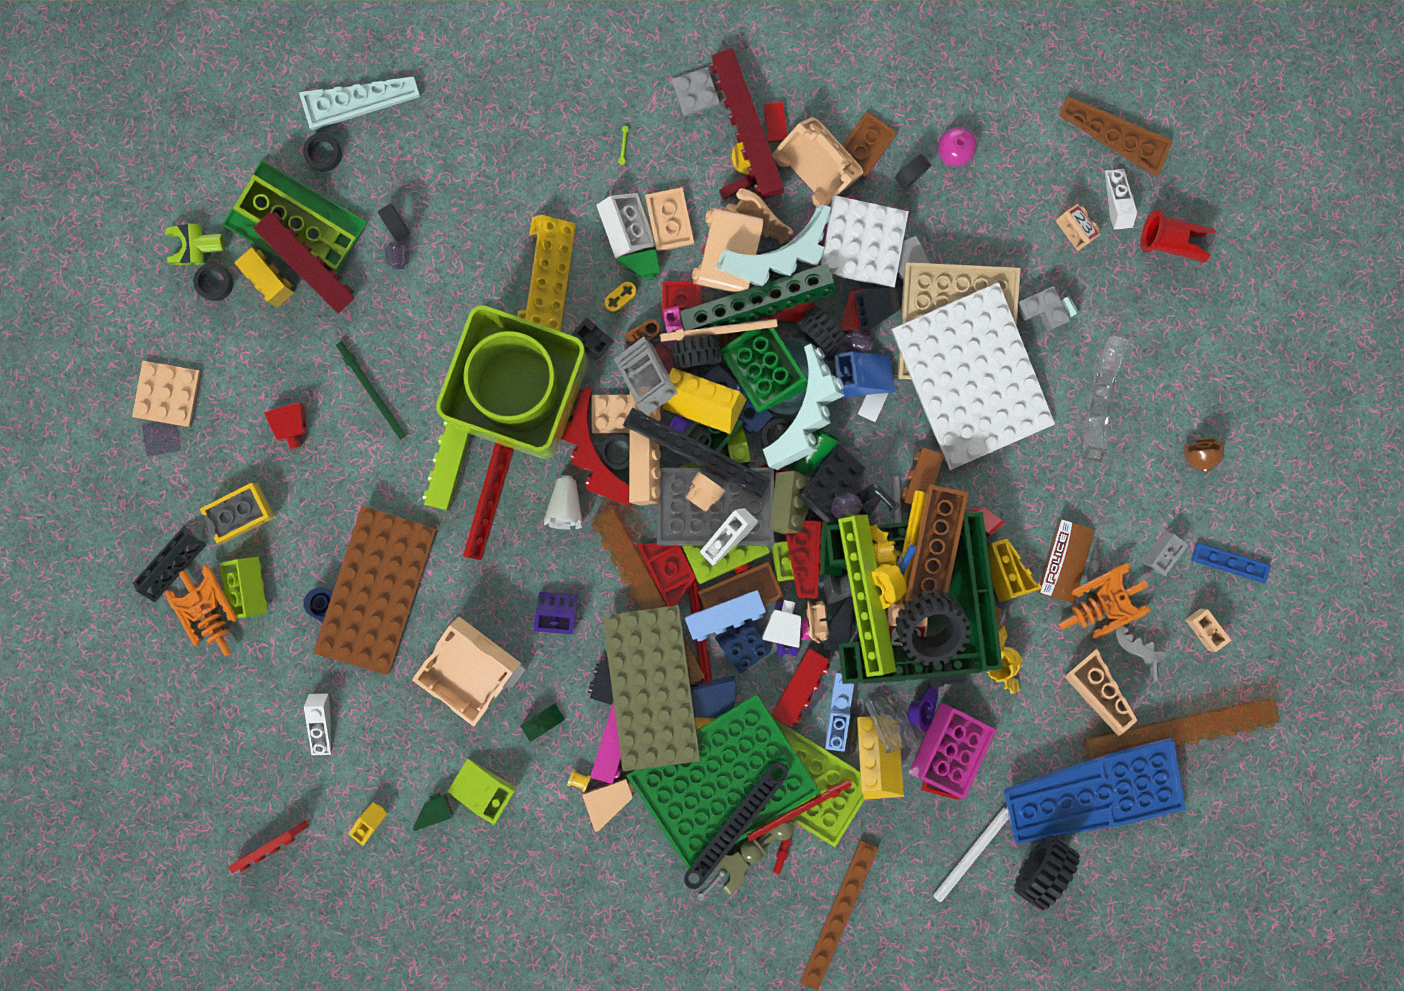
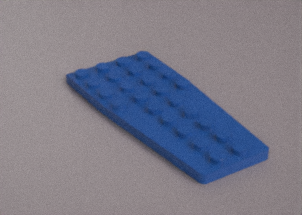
M1172 738L1116 751L1004 789L1010 826L1016 843L1046 839L1049 835L1057 837L1125 825L1186 810L1176 750Z

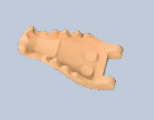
M739 189L736 195L741 200L738 204H728L724 210L763 219L761 235H764L765 238L771 236L772 239H777L779 245L789 242L794 234L792 228L781 222L757 194L749 190Z

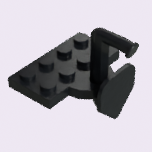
M839 443L826 456L798 496L826 523L833 518L837 511L841 514H846L847 517L868 515L869 518L880 500L889 507L891 512L899 507V503H896L878 485L872 484L862 490L857 480L865 470V467Z

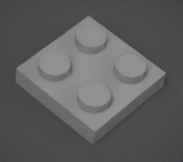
M708 68L671 79L684 117L720 105Z

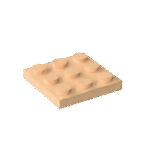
M142 361L132 417L191 427L201 371Z

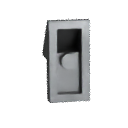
M829 575L824 585L828 605L852 596L848 575L838 579Z

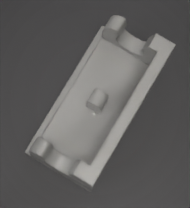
M1164 531L1142 563L1152 567L1156 573L1166 576L1188 545L1175 534Z

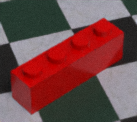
M810 648L807 649L771 713L773 718L791 728L793 724H798L802 717L800 714L802 708H807L811 701L809 696L812 690L816 692L821 683L819 681L821 674L825 675L830 667L828 658Z

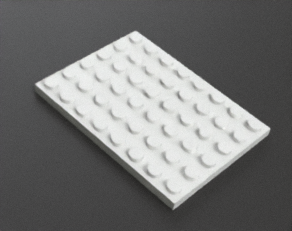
M999 282L891 329L949 470L1055 424Z

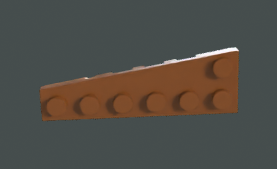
M1069 96L1065 99L1059 114L1066 121L1155 177L1159 175L1173 142L1168 138Z

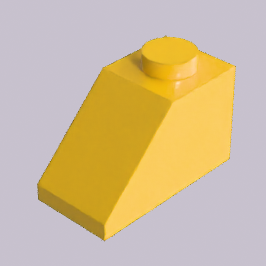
M372 802L359 817L349 835L364 846L388 813L385 812L383 807Z

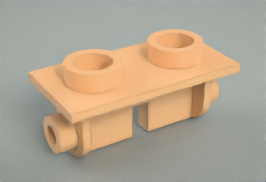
M823 601L816 602V605L807 602L808 609H806V615L810 625L808 634L812 640L821 643L820 640H827V636H829L828 622H821V619L827 618L826 605Z

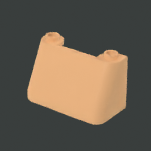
M813 117L800 122L772 153L777 165L781 167L791 166L813 190L812 199L816 207L817 205L830 206L834 195L840 196L863 174V169L825 126Z
M710 208L705 217V222L710 227L702 264L693 270V284L733 294L747 290L749 282L715 268L722 250H729L744 255H756L763 228V219Z

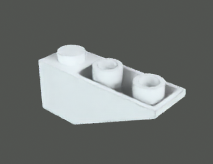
M1124 169L1105 171L1113 229L1133 228L1137 210Z
M328 693L309 694L304 705L311 754L331 755V719Z

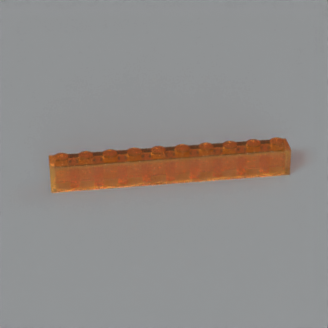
M611 507L593 517L591 525L595 532H599L603 539L600 541L605 550L609 549L612 555L610 557L611 562L615 567H619L621 571L619 576L622 582L628 584L630 588L628 592L632 600H637L639 607H637L638 611L667 607L651 573L615 508ZM684 635L691 685L706 675L702 672L699 661Z
M1264 698L1130 727L1119 736L1114 731L1084 737L1082 740L1086 758L1089 761L1116 751L1167 738H1172L1175 748H1178L1182 743L1197 744L1200 739L1215 740L1218 739L1219 735L1224 734L1225 736L1237 735V731L1252 732L1256 730V727L1261 726L1262 728L1274 727L1275 723L1281 721L1276 699Z

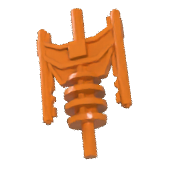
M1125 563L1072 590V595L1080 597L1084 592L1088 593L1091 588L1099 587L1096 591L1097 601L1095 602L1092 598H1088L1087 602L1089 605L1081 601L1079 603L1081 609L1074 606L1072 608L1074 616L1058 623L1060 629L1064 630L1076 623H1079L1082 628H1086V621L1090 625H1094V617L1101 621L1103 620L1101 613H1104L1109 619L1115 620L1109 622L1108 626L1103 625L1102 629L1097 628L1093 630L1092 638L1097 639L1133 620L1145 616L1151 612V608L1145 605L1139 608L1134 607L1129 600V596L1147 588V582L1143 580L1124 589L1122 585L1123 574L1129 572L1128 569L1131 566L1130 563Z
M203 565V571L201 572L205 578L197 589L187 571L180 572L179 575L189 594L185 597H177L174 591L166 590L165 595L192 644L196 647L199 646V640L201 639L195 634L196 630L192 628L190 620L193 622L202 620L197 626L199 629L206 627L201 632L203 637L210 635L206 642L208 644L217 642L225 657L231 655L232 652L224 640V637L229 634V629L222 630L226 626V622H217L222 618L220 613L213 615L216 611L215 608L218 607V602L223 606V611L227 613L226 617L228 620L235 622L238 618L218 584L214 572L208 565Z

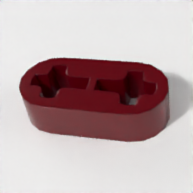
M747 175L721 188L719 193L722 199L725 200L736 195L739 189L750 188L755 182L750 175Z

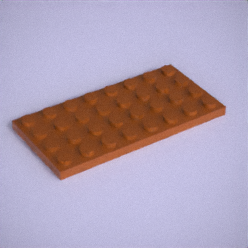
M361 505L313 654L389 675L436 528Z

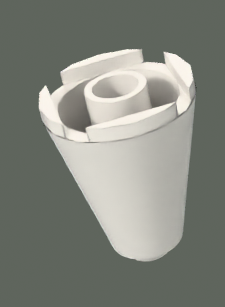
M562 475L561 478L557 479L544 518V525L549 523V527L556 529H570V526H576L575 529L582 528L577 483L572 476Z

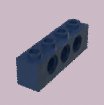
M718 364L703 378L717 384L724 383L728 388L734 390L738 386V383ZM745 397L746 402L738 419L740 418L745 423L743 427L751 434L753 432L757 434L773 415L767 410L758 413L750 399ZM750 408L754 410L755 416L750 419L746 418L744 411Z

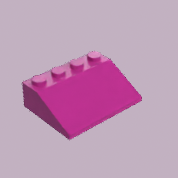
M941 703L908 773L964 800L995 735L996 729Z

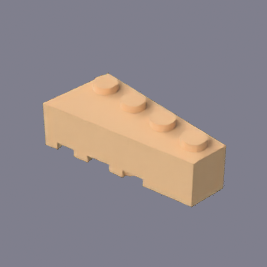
M1097 649L1065 676L1069 683L1118 736L1123 734L1137 721Z

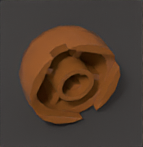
M1215 438L1194 440L1198 444L1188 446V443L1183 446L1184 455L1189 465L1200 469L1202 472L1211 471L1212 468L1221 463L1224 457V442L1220 440V443L1215 442Z

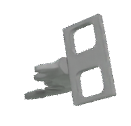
M1124 625L1117 628L1116 637L1119 644L1129 653L1142 657L1145 664H1150L1151 684H1155L1157 681V663H1160L1166 654L1164 652H1154L1153 642L1143 645L1141 638H1137L1132 642L1133 635H1125L1129 629L1124 627Z

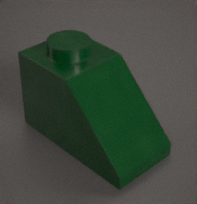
M555 703L523 722L520 727L531 742L564 721L565 718Z
M438 792L429 796L430 799L424 803L413 826L414 831L453 817L447 794L441 795Z

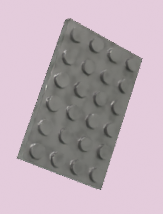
M660 468L661 495L660 503L657 504V545L705 546L734 510L746 508L758 523L736 546H774V531L770 530L774 497V469L750 468L771 479L762 497H759L705 468ZM698 472L725 490L720 500L712 504L706 512L685 498L691 489L690 486L693 484L691 482Z

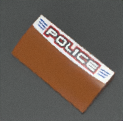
M1058 519L1039 582L1042 589L1037 590V593L1074 604L1076 596L1072 595L1071 592L1079 587L1095 530Z

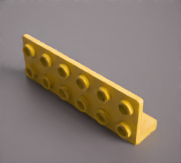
M545 215L532 217L529 236L537 237L528 303L527 309L518 311L517 317L560 332L575 223Z

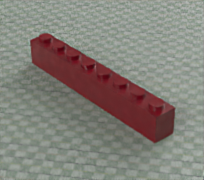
M733 47L711 55L712 63L709 64L712 73L718 76L716 84L719 92L723 91L725 97L722 100L725 109H730L731 114L728 115L730 123L737 128L735 136L738 143L742 142L744 149L741 152L744 161H749L750 167H747L751 178H755L757 183L754 185L756 194L758 196L761 195L762 200H766L784 193V186Z

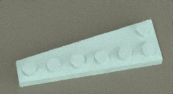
M414 77L299 93L311 130L421 97Z

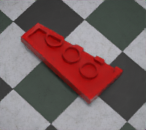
M804 520L800 533L785 534L798 598L818 599L821 521Z
M306 820L228 866L231 873L237 870L243 872L251 867L250 863L252 861L256 864L266 858V853L269 852L272 855L280 850L281 847L279 845L284 843L287 846L296 840L294 836L309 827Z

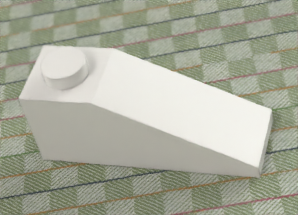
M746 508L734 510L700 553L712 565H715L747 536L758 521Z

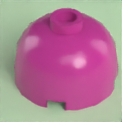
M962 127L946 131L938 144V154L941 160L947 165L957 167L968 164L974 157L977 149L974 135Z

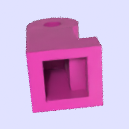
M680 307L664 309L667 333L675 332V330L679 329L685 331ZM670 340L669 345H672L677 340Z

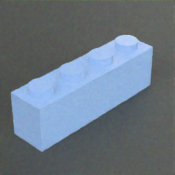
M754 590L686 616L685 620L692 639H697L699 642L709 638L708 634L715 632L717 635L727 631L726 627L733 625L736 628L744 625V620L749 618L752 621L760 619L766 611L758 590Z

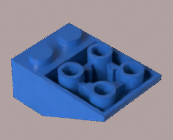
M860 352L834 354V376L839 378L844 386L842 389L844 396L841 398L895 392L890 356Z

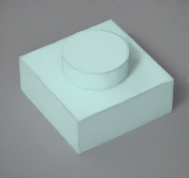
M1070 296L1061 300L1067 315L1069 314L1072 317L1079 313Z

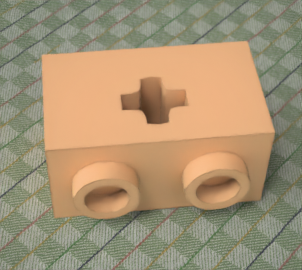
M1200 608L1185 619L1208 651L1217 652L1231 641L1208 609Z

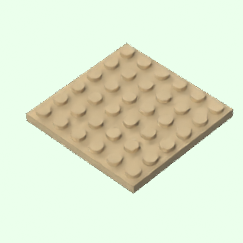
M905 262L901 324L999 282L1014 322L1017 325L1021 268ZM899 350L898 379H911Z

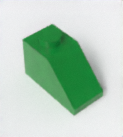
M655 249L618 257L621 266L642 279L646 278L647 281L657 279V275H660Z

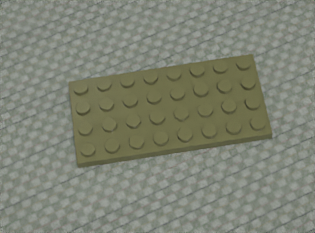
M680 605L602 616L623 771L701 761Z

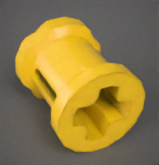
M573 769L567 786L573 785L582 789V792H585L591 776L582 775Z

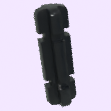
M850 714L847 743L845 745V751L851 753L856 750L855 742H857L858 736L857 717H860L855 714Z

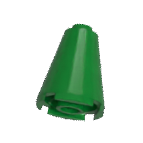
M822 428L812 432L816 439L815 446L817 451L793 462L792 468H794L795 472L809 476L838 444L839 439L831 433L828 434L823 431Z

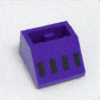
M539 592L534 631L573 635L575 633L578 595Z

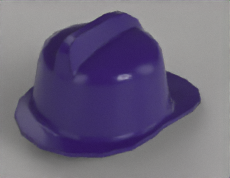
M935 687L928 688L923 698L912 701L908 709L906 721L909 724L919 726L922 732L929 730L936 709L938 691Z

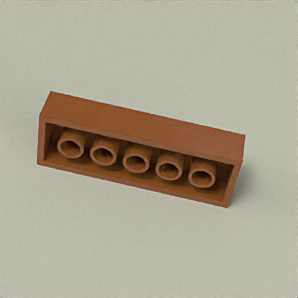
M931 484L926 486L915 542L917 550L912 557L906 585L907 591L903 601L912 602V596L922 597L921 592L927 591L928 595H932V590H937L939 595H941L942 591L948 593L968 492Z

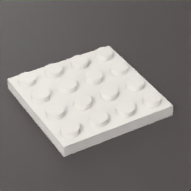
M834 195L831 202V216L827 224L823 245L824 257L820 262V266L828 263L831 274L834 276L891 288L895 287L909 211Z

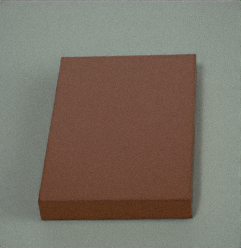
M866 111L842 145L862 167L863 174L860 177L864 180L898 134V132L868 111Z

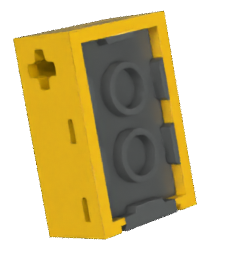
M250 483L200 508L202 515H205L204 519L212 535L215 536L214 539L217 544H224L275 518L258 483Z

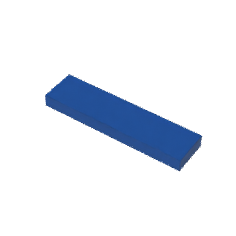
M1198 542L1195 544L1191 558L1193 562L1261 583H1266L1271 567L1269 564Z

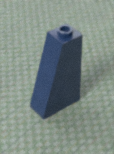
M735 676L691 685L695 717L717 718L734 707Z

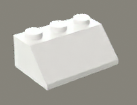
M638 193L610 196L597 204L615 258L640 253L656 247Z

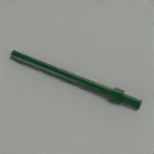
M342 341L337 343L336 347L342 354L346 365L351 367L398 438L402 440L406 437V434L357 364V359L353 353L348 351Z

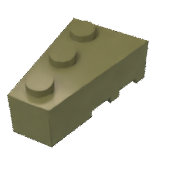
M795 471L776 473L770 530L781 534L801 532L809 506L798 496L810 481V477Z

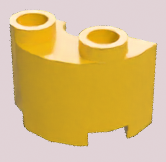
M882 564L871 572L875 585L882 589V595L879 598L883 609L890 607L906 593L905 579L898 566Z

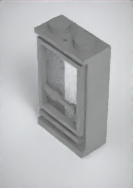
M642 337L613 359L637 404V408L647 416L678 394L656 349L645 337Z

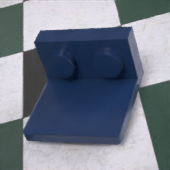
M748 619L744 620V625L736 628L731 625L727 628V631L715 637L719 646L740 673L746 671L771 652V649Z

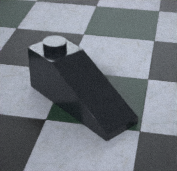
M852 596L844 599L828 623V639L820 640L821 643H819L823 645V649L839 651L838 644L848 643L853 607Z

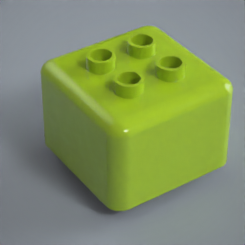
M477 306L471 310L437 400V412L440 417L458 430L538 458H550L557 452L588 366V358L584 346L574 336L488 306Z

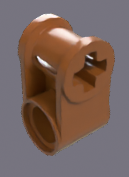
M647 320L640 326L627 332L624 338L628 339L631 345L636 343L634 336L637 340L645 337L651 342L660 335L661 327L657 321ZM651 324L657 326V331L653 334L647 332V328Z

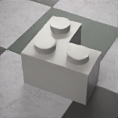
M1054 286L1018 302L1017 312L1022 322L1040 315L1048 332L1070 321Z

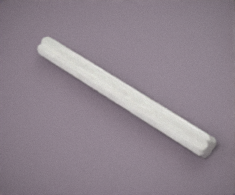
M1004 807L934 893L933 896L937 901L942 902L1006 823L1009 819L1007 808Z

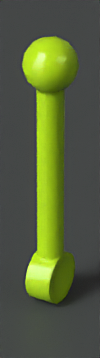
M628 126L622 127L621 157L618 159L620 165H624L626 162L624 155L627 133L629 132Z

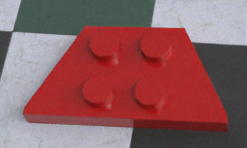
M638 544V549L667 607L676 606L696 580L695 573L682 547Z

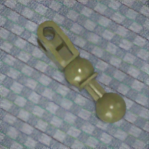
M792 820L779 825L760 838L744 841L740 849L738 847L725 855L714 870L725 868L730 873L731 877L723 885V892L726 895L733 893L743 885L745 871L750 867V864L759 862L763 858V854H767V846L776 839L783 841L793 835L794 823Z

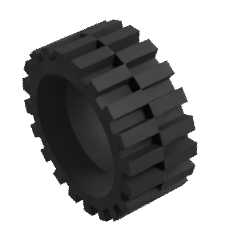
M932 590V595H928L927 591L921 592L922 597L912 596L913 601L911 603L906 601L903 604L905 609H899V617H896L895 620L897 625L895 626L896 632L909 658L913 657V660L917 663L921 660L923 665H929V662L932 661L934 666L939 665L941 660L944 661V664L950 662L948 658L951 656L954 659L959 656L957 651L963 652L965 650L964 643H969L970 638L968 634H971L970 623L959 601L957 602L954 596L951 595L949 597L948 593L943 591L939 595L937 590ZM937 614L949 617L946 628L935 636L922 637L914 633L917 624L926 617Z
M1054 835L1047 836L1046 839L1044 838L1040 844L1035 846V850L1031 851L1029 858L1023 863L1024 866L1020 868L1018 872L1020 874L1015 880L1014 891L1039 910L1048 909L1050 904L1054 905L1057 898L1060 899L1062 892L1066 891L1069 887L1067 886L1069 882H1072L1073 874L1078 869L1076 866L1080 862L1078 860L1080 858L1079 853Z

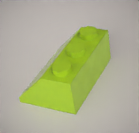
M259 557L219 563L223 593L237 618L267 614V601L264 597V582L262 581V566Z

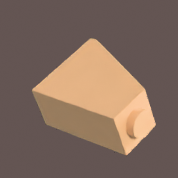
M627 777L614 781L613 784L608 783L583 793L582 796L595 832L599 831L633 798L635 788L628 781Z

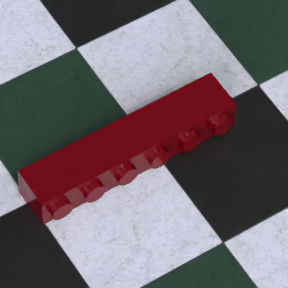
M269 211L253 226V229L339 314L355 299L352 295L354 291L347 284L343 286L338 281L340 277L334 270L329 272L324 267L327 263L319 255L315 257L311 253L313 249L305 241L301 243L296 238L298 234L291 227L287 229L282 224L284 220L276 212L272 214Z

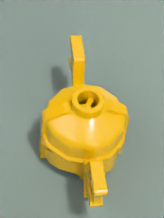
M876 524L870 526L872 539L877 542L873 544L877 568L882 564L897 566V556H900V550L896 551L894 547L895 541H888L887 536L889 533L878 529Z
M1000 626L998 633L1003 669L987 673L996 682L1004 681V689H1009L1011 694H1015V691H1020L1018 679H1013L1012 676H1015L1021 668L1023 659L1013 648L1004 647L1007 633L1005 626Z

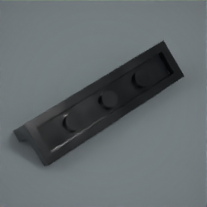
M183 526L135 579L133 585L136 592L156 602L177 579L179 573L184 571L204 549L206 544L195 537L189 528ZM191 541L198 544L194 550L187 551V545ZM184 556L182 564L174 565V560L177 557ZM171 571V576L168 579L161 580L163 572ZM158 585L159 589L154 595L147 592L151 586Z

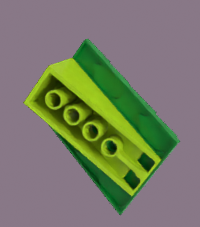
M261 160L222 226L287 263L253 229V226L269 211L273 214L274 210L277 209L280 211V217L284 220L282 224L287 229L291 227L298 234L296 238L301 243L305 241L313 249L311 253L315 257L319 255L327 263L324 267L329 272L334 270L337 273L367 222Z

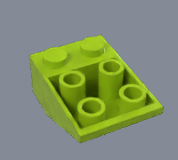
M467 758L447 792L475 814L495 825L517 787Z

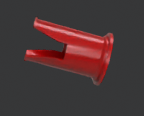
M1155 209L1149 214L1144 223L1140 247L1146 253L1157 250L1205 263L1211 254L1195 244L1188 243L1189 237H1205L1207 233H1216V231L1212 227L1209 228L1166 217L1162 210Z

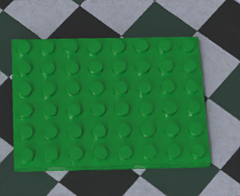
M758 693L697 730L701 761L636 769L628 772L626 775L687 869H689L771 764L775 762L785 764L788 769V776L737 842L747 837L746 834L780 817L820 792L819 787ZM777 767L773 769L772 773L775 777L779 778L783 776L784 771L782 768Z

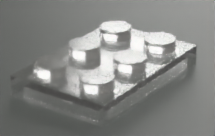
M895 689L864 699L887 754L918 743Z

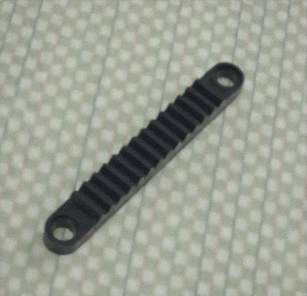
M775 762L770 765L743 801L740 802L739 806L725 821L724 825L721 826L720 830L702 850L685 873L684 882L688 888L698 889L702 886L780 788L788 776V769L785 764ZM777 767L782 768L784 771L783 776L775 777L772 773L773 769ZM690 874H697L700 878L697 883L690 882L688 878Z

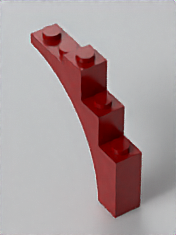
M584 387V390H580L576 400L579 403L577 408H573L571 411L570 419L572 421L567 422L561 440L578 446V449H574L570 458V460H573L572 464L593 472L592 476L588 475L585 486H588L587 491L631 507L632 503H629V485L609 471L593 446L588 424L589 405L593 390Z

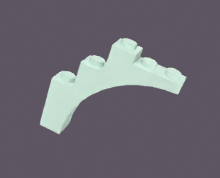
M817 205L812 218L802 232L788 244L777 250L760 255H744L729 250H722L715 269L754 285L763 286L769 278V270L784 276H791V273L795 271L797 266L796 260L810 266H818L824 257V247L818 245V242L823 238V229L830 219L831 214L829 212L831 207Z
M813 344L804 347L808 361V386L802 407L788 430L773 444L763 449L768 466L776 470L817 451L815 446L816 439L812 432L831 423L828 417L830 413L825 405L844 396L842 381L831 375L829 367L823 360L825 356L822 349Z

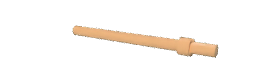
M772 319L687 331L679 329L675 330V332L660 334L661 342L679 341L698 336L777 327V320Z

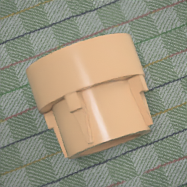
M698 472L691 483L693 484L690 486L691 489L685 498L706 512L712 504L720 500L725 490Z

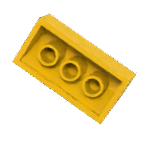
M672 368L669 376L678 394L665 402L663 409L731 434L746 402V398L742 393Z
M880 716L857 717L861 787L864 799L904 797L899 722Z

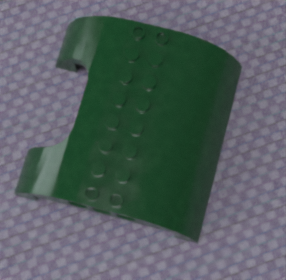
M983 511L964 513L948 591L949 597L952 595L956 598L957 602L959 601L970 623L971 634H968L970 641L969 643H964L965 650L963 652L958 650L959 656L955 659L952 656L949 657L950 662L944 664V661L941 660L939 665L934 666L932 661L929 662V665H923L921 660L917 663L913 660V657L909 658L903 646L892 645L896 672L867 677L861 643L838 644L843 684L909 681L976 674L1003 669ZM908 522L877 525L878 529L889 533L887 540L895 541L894 547L896 551L900 550L901 554ZM839 525L826 526L829 564L834 567L847 568ZM943 614L927 617L926 637H932L941 633L946 628L949 617Z

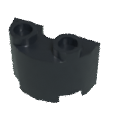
M587 317L572 333L589 350L587 354L595 361L598 358L600 359L615 342Z

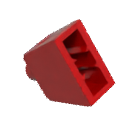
M298 402L264 412L277 441L287 440L290 450L301 448L299 437L307 435L305 406L303 403Z

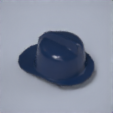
M322 587L310 590L303 601L306 613L323 622L333 592Z

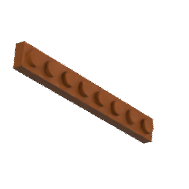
M860 839L801 977L800 984L817 991L819 990L879 849L877 846Z

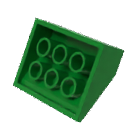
M775 327L748 330L720 349L721 355L758 413L780 404L807 389L808 378Z

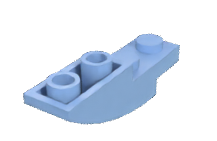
M839 671L835 672L834 686L832 687L825 749L845 752L854 684H843L842 674Z

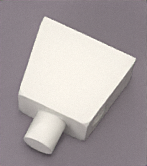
M784 600L782 611L773 609L762 635L763 640L799 648L801 616L793 614L795 602Z

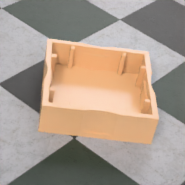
M458 617L449 625L436 644L433 654L423 663L412 680L431 695L445 702L452 711L472 726H475L521 663L461 617Z

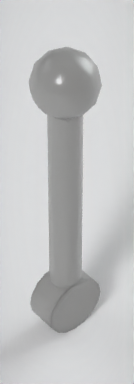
M721 869L719 875L703 893L698 894L697 898L699 901H703L705 895L720 878L726 876L727 871L725 869Z

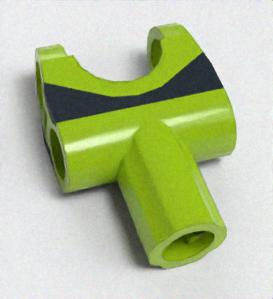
M184 224L165 229L166 236H178L182 241L181 250L177 254L167 257L168 264L202 265L204 264V252L225 250L223 234L202 235V225Z

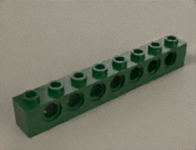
M827 263L766 283L763 286L747 289L681 311L680 314L685 331L754 321L765 315L775 314L783 309H791L802 303L812 302L820 297H828L837 291Z

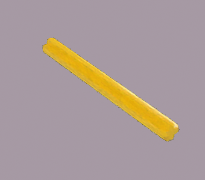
M915 491L901 561L910 544L915 546L925 498V492ZM911 561L903 575L906 585L908 581ZM904 595L894 604L903 605Z

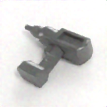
M1094 544V550L1089 561L1087 582L1105 574V570H1101L1098 544ZM1099 587L1091 588L1090 592H1096Z

